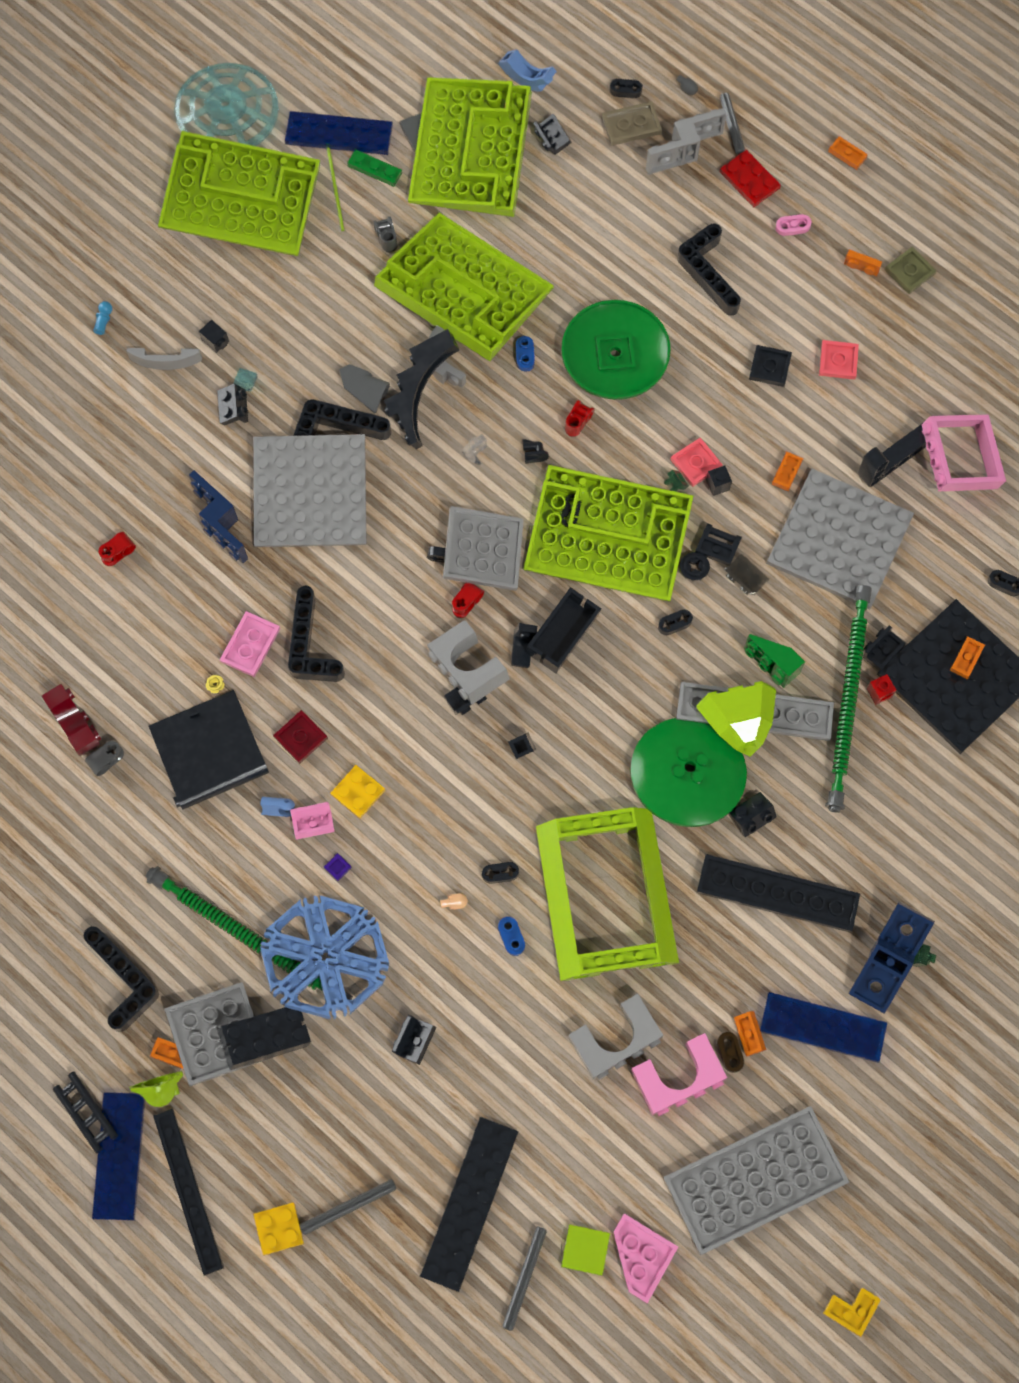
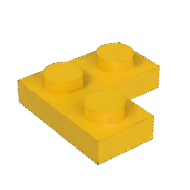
M864 1288L860 1289L852 1306L837 1296L832 1295L823 1314L861 1337L881 1299Z

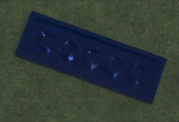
M290 111L285 145L330 148L332 150L352 152L356 149L363 153L388 155L393 121Z
M768 992L760 1031L775 1037L879 1063L888 1022Z
M104 1092L102 1112L119 1136L115 1140H111L108 1136L100 1143L103 1150L98 1153L92 1213V1219L135 1221L145 1099L138 1093Z

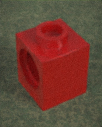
M888 674L871 681L867 687V691L875 705L892 698L897 691Z

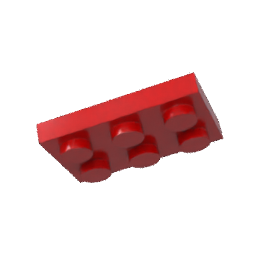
M747 149L720 168V173L753 208L781 188V184Z

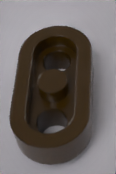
M724 1032L717 1040L722 1062L728 1072L737 1073L744 1066V1057L736 1035L732 1032ZM724 1040H729L731 1045L729 1047L725 1046ZM731 1059H734V1060L737 1061V1065H736V1066H731V1064H730V1060H731Z

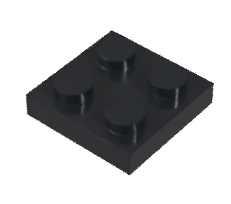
M756 345L749 380L785 387L792 352Z

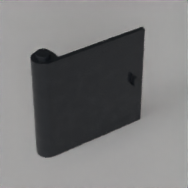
M234 690L148 726L176 794L173 800L177 808L181 807L182 810L269 773Z

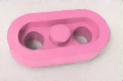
M804 214L781 217L777 220L775 229L781 236L803 234L810 230L811 219Z

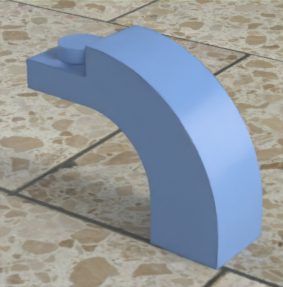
M517 49L508 51L498 63L512 80L522 86H531V90L536 92L542 91L553 80V76L557 72L553 66L543 69L532 66Z

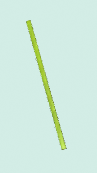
M326 144L341 231H345L330 145Z

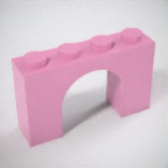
M705 1033L687 1041L685 1044L696 1066L695 1081L686 1089L674 1090L665 1086L660 1080L651 1060L631 1069L652 1115L657 1113L658 1116L669 1112L668 1108L673 1105L680 1107L688 1103L687 1098L694 1096L696 1099L706 1094L705 1090L710 1087L715 1090L725 1085L723 1081L727 1079V1076Z

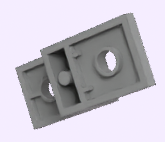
M714 109L708 113L697 114L694 117L674 122L672 141L648 149L646 163L648 175L697 161L700 140L723 134L726 119L725 109Z

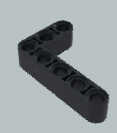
M712 223L680 245L677 260L725 314L734 316L739 311L740 296L703 257L704 254L716 247L721 240V226Z
M310 399L303 406L293 435L314 436L319 424L360 435L365 434L367 437L379 440H387L391 436V424L384 417ZM328 414H334L332 417H327ZM346 418H351L348 422L344 421ZM363 423H369L367 426H362ZM306 425H310V426H311L310 428H307V429H306V428H303V427L306 426ZM381 427L387 428L383 431L379 430Z
M922 424L885 451L881 452L877 447H874L864 456L857 474L869 487L877 484L926 448Z
M301 586L296 595L288 661L290 674L296 679L339 682L345 676L343 664L339 660L309 658L316 599L314 591L310 586ZM305 594L311 595L308 599L302 598ZM302 612H308V613H309V614H308L307 616H305V617H301V616H300V614H301ZM301 629L306 630V633L303 635L297 634ZM299 647L305 648L301 653L295 652ZM296 665L302 666L301 670L295 671L293 670V668ZM314 667H321L319 672L312 671ZM334 668L340 669V672L337 674L331 673Z
M94 926L88 927L83 934L86 943L133 990L108 1016L107 1020L108 1025L117 1032H123L158 999L159 990L99 928ZM93 933L99 934L96 941H90ZM111 946L112 952L109 955H104V949ZM125 960V967L117 969L118 962ZM134 974H139V980L136 983H131V977ZM148 988H152V995L150 997H144V991ZM137 1002V1010L134 1012H130L129 1006L132 1003ZM122 1017L123 1023L116 1027L114 1025L115 1019Z

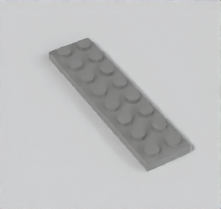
M681 682L676 719L709 724L696 705L708 693L714 691L722 693L728 691V688ZM776 695L773 724L769 733L830 741L834 702Z

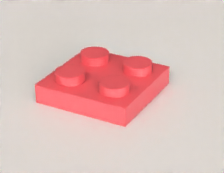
M823 340L819 376L855 380L859 344Z
M701 437L671 456L670 459L692 487L706 479L708 471L723 465Z

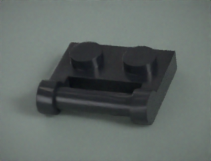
M707 523L695 552L730 566L742 536H734L712 527L713 525ZM709 534L733 543V545H729L727 543L709 537Z

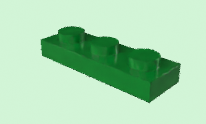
M356 149L347 162L349 168L393 187L402 175V169Z

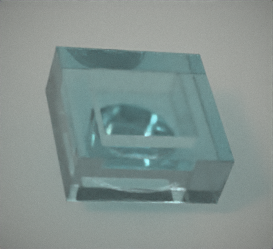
M240 368L233 384L251 392L258 377L257 373Z

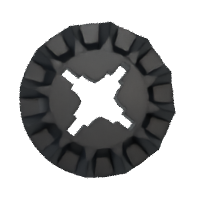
M698 552L686 554L680 562L681 573L685 576V579L688 578L692 582L695 580L701 581L710 570L708 559ZM699 562V570L695 569L694 571L690 572L692 567L691 564L695 565Z

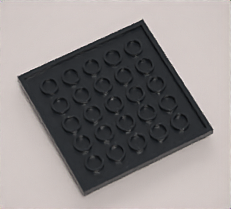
M957 599L877 673L879 677L888 674L897 690L895 693L960 755L1019 699V657ZM970 637L985 646L969 678L966 679L950 671L966 638Z

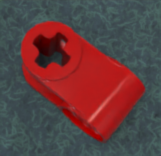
M578 400L566 418V434L571 437L578 436L586 423L590 421L595 408H589Z
M119 532L112 539L101 545L98 553L104 565L113 566L124 557L133 553L136 545L125 532Z
M466 582L452 600L453 614L458 618L466 617L482 599L485 591L475 584Z

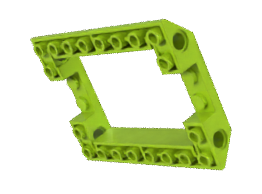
M631 807L553 819L536 826L560 981L600 976L603 972L639 967V969L679 964L653 814L648 809ZM636 830L655 943L578 955L559 841L566 840V842L578 840L579 836L616 831L617 835Z

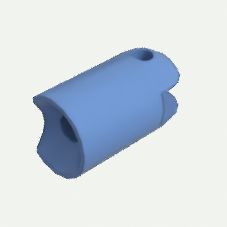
M262 797L260 805L263 808L261 815L290 817V810L295 809V803L291 799Z

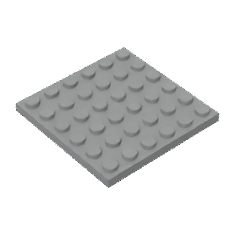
M365 434L253 437L254 547L367 545Z
M811 469L766 564L853 603H856V586H870L872 588L871 598L867 609L870 610L914 513Z

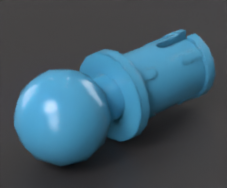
M107 301L101 302L98 306L100 313L96 314L97 319L93 332L98 335L105 334L107 322L110 321L108 315L113 311L112 305Z

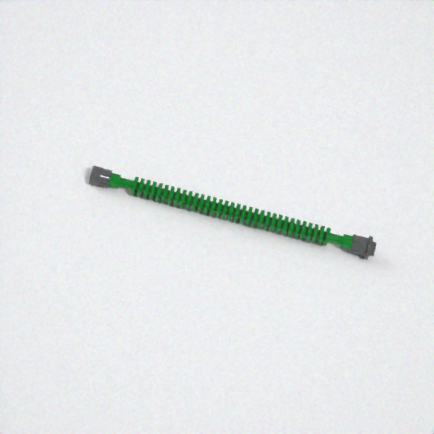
M867 585L856 586L855 602L857 615L852 618L846 674L844 676V688L840 707L841 712L839 714V726L836 736V750L834 751L835 755L832 766V774H835V781L832 784L831 791H829L828 802L825 804V807L829 808L830 812L840 813L841 810L845 809L843 804L845 793H843L844 785H842L843 776H846L848 773L849 751L851 750L850 746L853 735L852 727H854L859 675L861 674V661L863 659V647L868 621L864 618V614L871 598L872 588Z
M159 866L149 869L146 874V882L148 884L152 883L159 889L173 892L177 895L179 902L181 901L182 904H185V906L197 914L202 915L206 920H210L218 928H223V931H227L229 935L231 934L232 937H235L241 943L244 942V945H248L256 953H261V942L268 943V940L262 936L259 937L257 933L255 934L254 931H251L242 923H238L237 920H234L233 917L222 912L213 904H209L207 900L205 901L204 898H201L195 892L192 893V890H188L187 887L181 889L175 885V882L169 878L170 876L161 871ZM275 955L272 958L273 964L279 968L282 967V970H286L287 973L292 972L301 964L300 961L297 962V960L280 955ZM316 978L308 987L312 986L311 989L313 990L316 988L322 990L320 978ZM345 992L346 998L352 1000L353 996Z

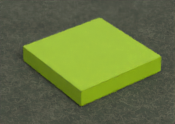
M569 1224L561 1267L603 1276L610 1233Z

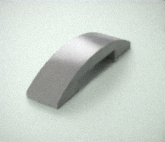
M127 348V354L131 361L151 369H181L202 361L200 349H181V355H147L145 348Z

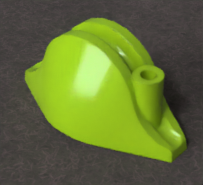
M179 1071L132 1085L129 1088L131 1092L143 1096L151 1106L162 1107L170 1103L175 1095L180 1094L177 1083L183 1077V1072Z

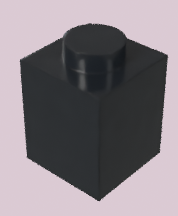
M212 319L199 330L201 340L216 353L220 349H224L229 342L227 332Z
M724 465L708 471L706 482L712 495L715 496L729 491L732 479Z
M529 732L508 741L516 759L537 750Z

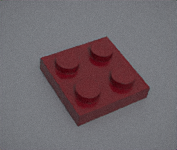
M302 710L273 735L275 740L299 764L328 739L327 735Z

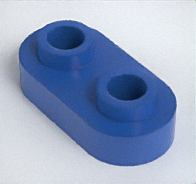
M521 336L516 341V363L518 369L523 372L532 370L535 365L534 342L528 336Z
M512 917L502 918L498 924V930L508 954L519 956L525 950V941L518 923ZM507 923L512 925V928L509 930L504 927ZM513 942H518L519 946L517 948H513L511 944Z

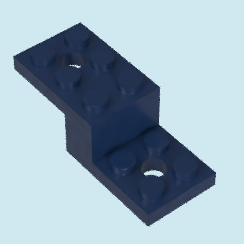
M193 470L189 474L190 484L194 488L193 492L198 498L201 499L203 497L207 501V506L199 513L200 524L204 527L203 531L209 537L213 536L216 539V543L222 549L226 548L229 551V555L235 561L239 560L244 564L248 560L244 545L228 531L238 521L234 506Z
M898 902L872 947L868 960L850 989L849 995L885 1014L912 968L915 956L935 921ZM908 924L912 927L913 931L906 934L901 930V927ZM879 982L882 985V989L879 991L873 990L871 983Z

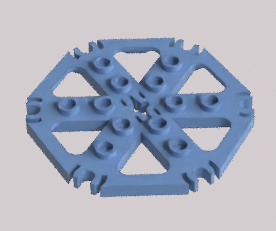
M319 895L321 903H318L317 896H314L313 904L307 903V899L304 898L302 906L299 900L271 924L264 933V937L270 939V942H261L260 951L270 992L274 990V997L278 994L284 995L280 1000L281 1004H285L287 1008L326 1019H331L329 1011H332L331 1015L333 1019H336L337 1010H341L344 1017L347 1016V1008L350 1014L353 1013L384 984L386 976L381 975L379 972L382 970L388 972L389 960L378 921L374 924L375 917L370 920L364 918L368 915V910H364V907ZM327 909H332L349 914L351 919L330 937L324 912ZM301 916L305 920L310 941L283 934L281 929L294 917ZM370 935L375 944L377 957L373 959L348 952V950L363 936ZM324 952L328 953V957H330L326 958L325 961L322 960V956H319L323 955ZM280 955L302 961L283 980H278L275 977L272 965L273 956ZM340 972L366 979L369 985L355 999L349 1000L346 998ZM319 977L325 1005L316 1007L300 1002L298 995Z

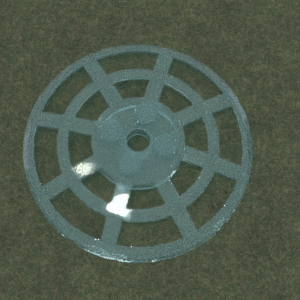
M237 63L215 64L193 74L179 90L174 108L175 118L180 131L189 132L184 125L194 120L199 128L207 132L206 136H231L236 134L239 143L252 146L260 144L271 133L277 121L279 111L277 95L270 81L257 70ZM225 68L240 69L237 74H215L214 70ZM247 72L255 74L268 87L257 88L251 80L244 77ZM206 73L209 77L201 81L194 90L186 89L198 77ZM225 77L234 78L231 84L221 85L218 78ZM212 81L214 88L208 93L200 91L204 85ZM243 81L252 90L242 92L237 86ZM271 94L273 106L270 117L260 113L262 108L261 95ZM182 95L191 96L189 102L190 114L181 119L179 110L180 99ZM256 96L255 110L247 107L246 98ZM195 98L205 99V106L195 111ZM223 102H229V103H230V104L227 105V106H222V105H221ZM207 113L212 119L210 127L204 124L198 117ZM244 113L251 116V118L246 123L239 126L237 120H239L244 115ZM257 119L266 123V126L259 134L248 141L245 140L242 132L251 127ZM219 123H231L233 129L219 130L217 127Z

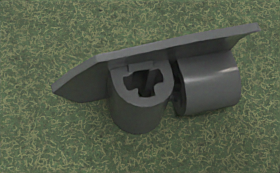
M351 364L339 369L344 389L376 414L381 399L385 398L388 393L390 383L373 377L370 372Z

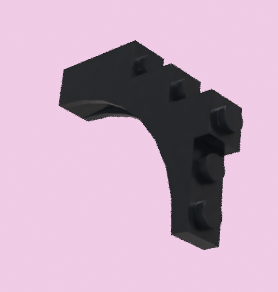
M448 329L409 349L411 352L409 357L414 366L397 374L399 379L397 385L401 392L384 400L386 414L388 417L398 421L401 429L406 432L404 437L409 446L412 445L415 449L423 446L419 436L417 421L418 406L422 392L437 367L448 357L460 350L453 334Z

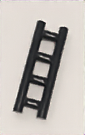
M74 1071L68 1075L71 1082L62 1089L60 1085H57L52 1090L94 1152L98 1154L103 1150L100 1143L109 1136L111 1140H115L119 1135ZM74 1089H77L82 1098L73 1105L67 1096ZM87 1104L93 1113L83 1120L78 1111ZM98 1120L104 1129L94 1136L89 1127Z

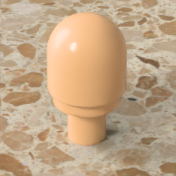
M463 893L451 894L448 896V899L440 900V907H449L450 910L462 909L467 905L468 899Z

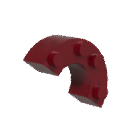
M59 684L42 695L43 700L79 756L100 744L101 737L93 724L88 725L87 721L90 719L84 710L79 711L72 700L75 696L69 688L65 690L63 685Z

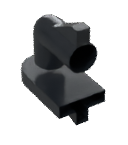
M522 440L524 451L536 450L525 452V464L544 462L549 459V454L547 451H544L542 442Z

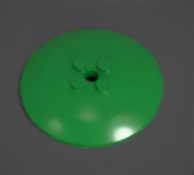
M625 300L601 301L581 310L568 324L563 335L561 348L565 369L572 380L586 392L600 398L612 400L633 398L654 387L666 372L671 352L668 333L656 315L639 304ZM617 350L620 352V355L615 357L611 355V352Z
M676 718L665 720L653 726L642 736L632 755L630 773L636 795L653 815L673 825L700 827L715 823L727 816L736 807L745 790L747 768L743 753L734 749L707 723L678 720ZM691 764L695 767V771L688 772L684 766Z

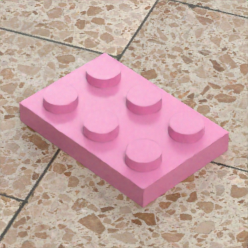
M246 611L222 654L220 662L255 678L281 629L280 626Z

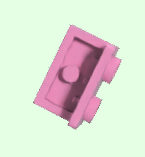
M329 802L290 810L296 840L335 832Z

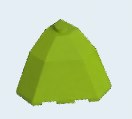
M763 681L754 682L753 686L744 688L743 685L728 688L726 692L717 693L714 691L708 693L696 707L721 738L737 751L751 757L763 745L773 724L776 689Z

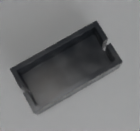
M571 587L527 645L525 653L538 662L542 659V665L557 674L602 609L589 599L586 600L584 607H582L581 604L584 596Z
M284 1007L221 1026L218 1034L223 1049L227 1048L225 1056L229 1069L234 1070L308 1047L311 1039L306 1024L302 1025L304 1022L302 1012Z

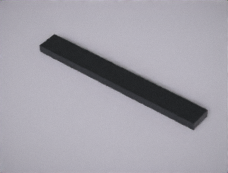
M172 1108L154 1115L153 1118L203 1276L224 1269V1265L180 1127Z

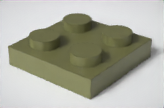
M913 247L885 268V271L908 294L929 280L937 271Z

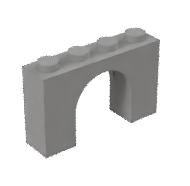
M464 620L427 644L430 651L428 656L433 663L437 662L439 664L438 668L443 675L447 674L449 676L448 680L454 688L456 686L459 688L458 692L464 700L468 699L471 704H474L510 680L507 669L497 657L472 671H463L455 667L457 658L463 652L479 643L475 631Z
M639 994L620 1004V1008L633 1030L632 1042L626 1049L619 1052L604 1050L597 1044L587 1025L568 1035L571 1044L592 1079L598 1078L601 1080L609 1075L608 1070L613 1067L616 1070L627 1064L625 1060L633 1057V1059H636L644 1054L643 1049L648 1046L652 1049L661 1043L660 1039L664 1035Z

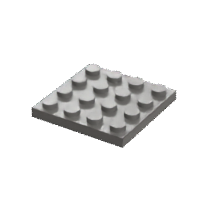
M451 506L449 509L443 579L516 591L518 589L523 519Z
M243 982L164 1008L189 1087L253 1065L250 1064L230 1070L225 1056L227 1048L223 1049L218 1034L220 1027L223 1025L254 1017Z

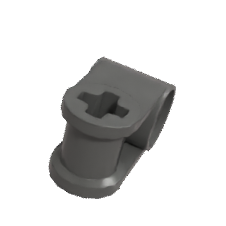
M388 216L387 219L378 222L376 220L373 221L376 235L380 240L383 250L386 252L395 251L398 245L391 217Z
M109 741L97 751L87 756L85 762L98 777L106 773L123 758L124 750L117 742ZM112 749H115L116 753L114 755L111 752Z

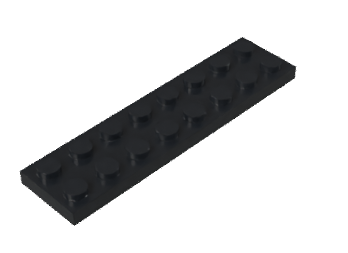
M708 854L704 858L696 892L850 933L853 931L861 894Z
M480 1117L420 1277L454 1291H460L519 1131Z

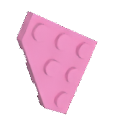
M623 1214L613 1233L628 1292L648 1303L678 1246L628 1215Z

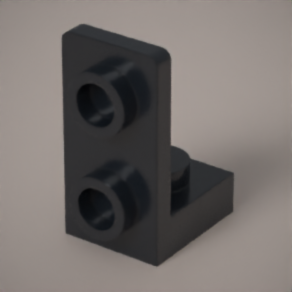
M519 623L516 626L513 634L511 666L530 667L531 656L525 653L527 645L536 635L538 626Z

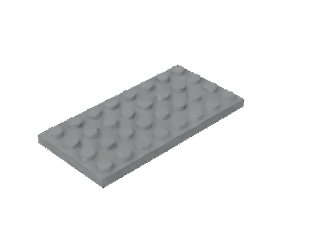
M811 1106L663 1177L700 1255L849 1183Z

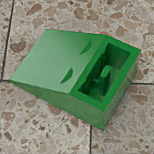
M752 634L748 635L744 646L745 653L748 657L754 658L758 662V666L762 671L768 672L772 676L771 678L775 684L785 688L801 673L805 661L792 648Z

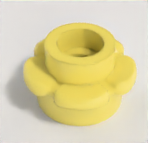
M212 675L207 679L206 689L210 690L211 693L215 694L223 690L225 684L221 676Z

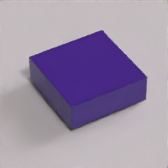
M338 853L324 866V869L337 881L352 868Z

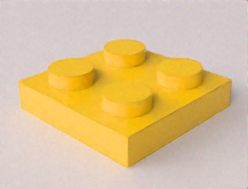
M355 765L330 794L356 817L361 819L386 790L360 767Z
M294 1202L253 1214L263 1256L304 1244Z

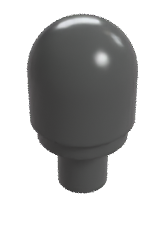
M681 74L677 77L676 80L681 84L680 87L687 95L692 96L697 93L698 85L691 78L687 77L685 79Z

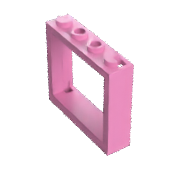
M989 415L930 416L922 424L926 449L929 452L930 464L933 468L939 492L998 489L1006 482ZM974 427L987 477L951 478L938 428Z

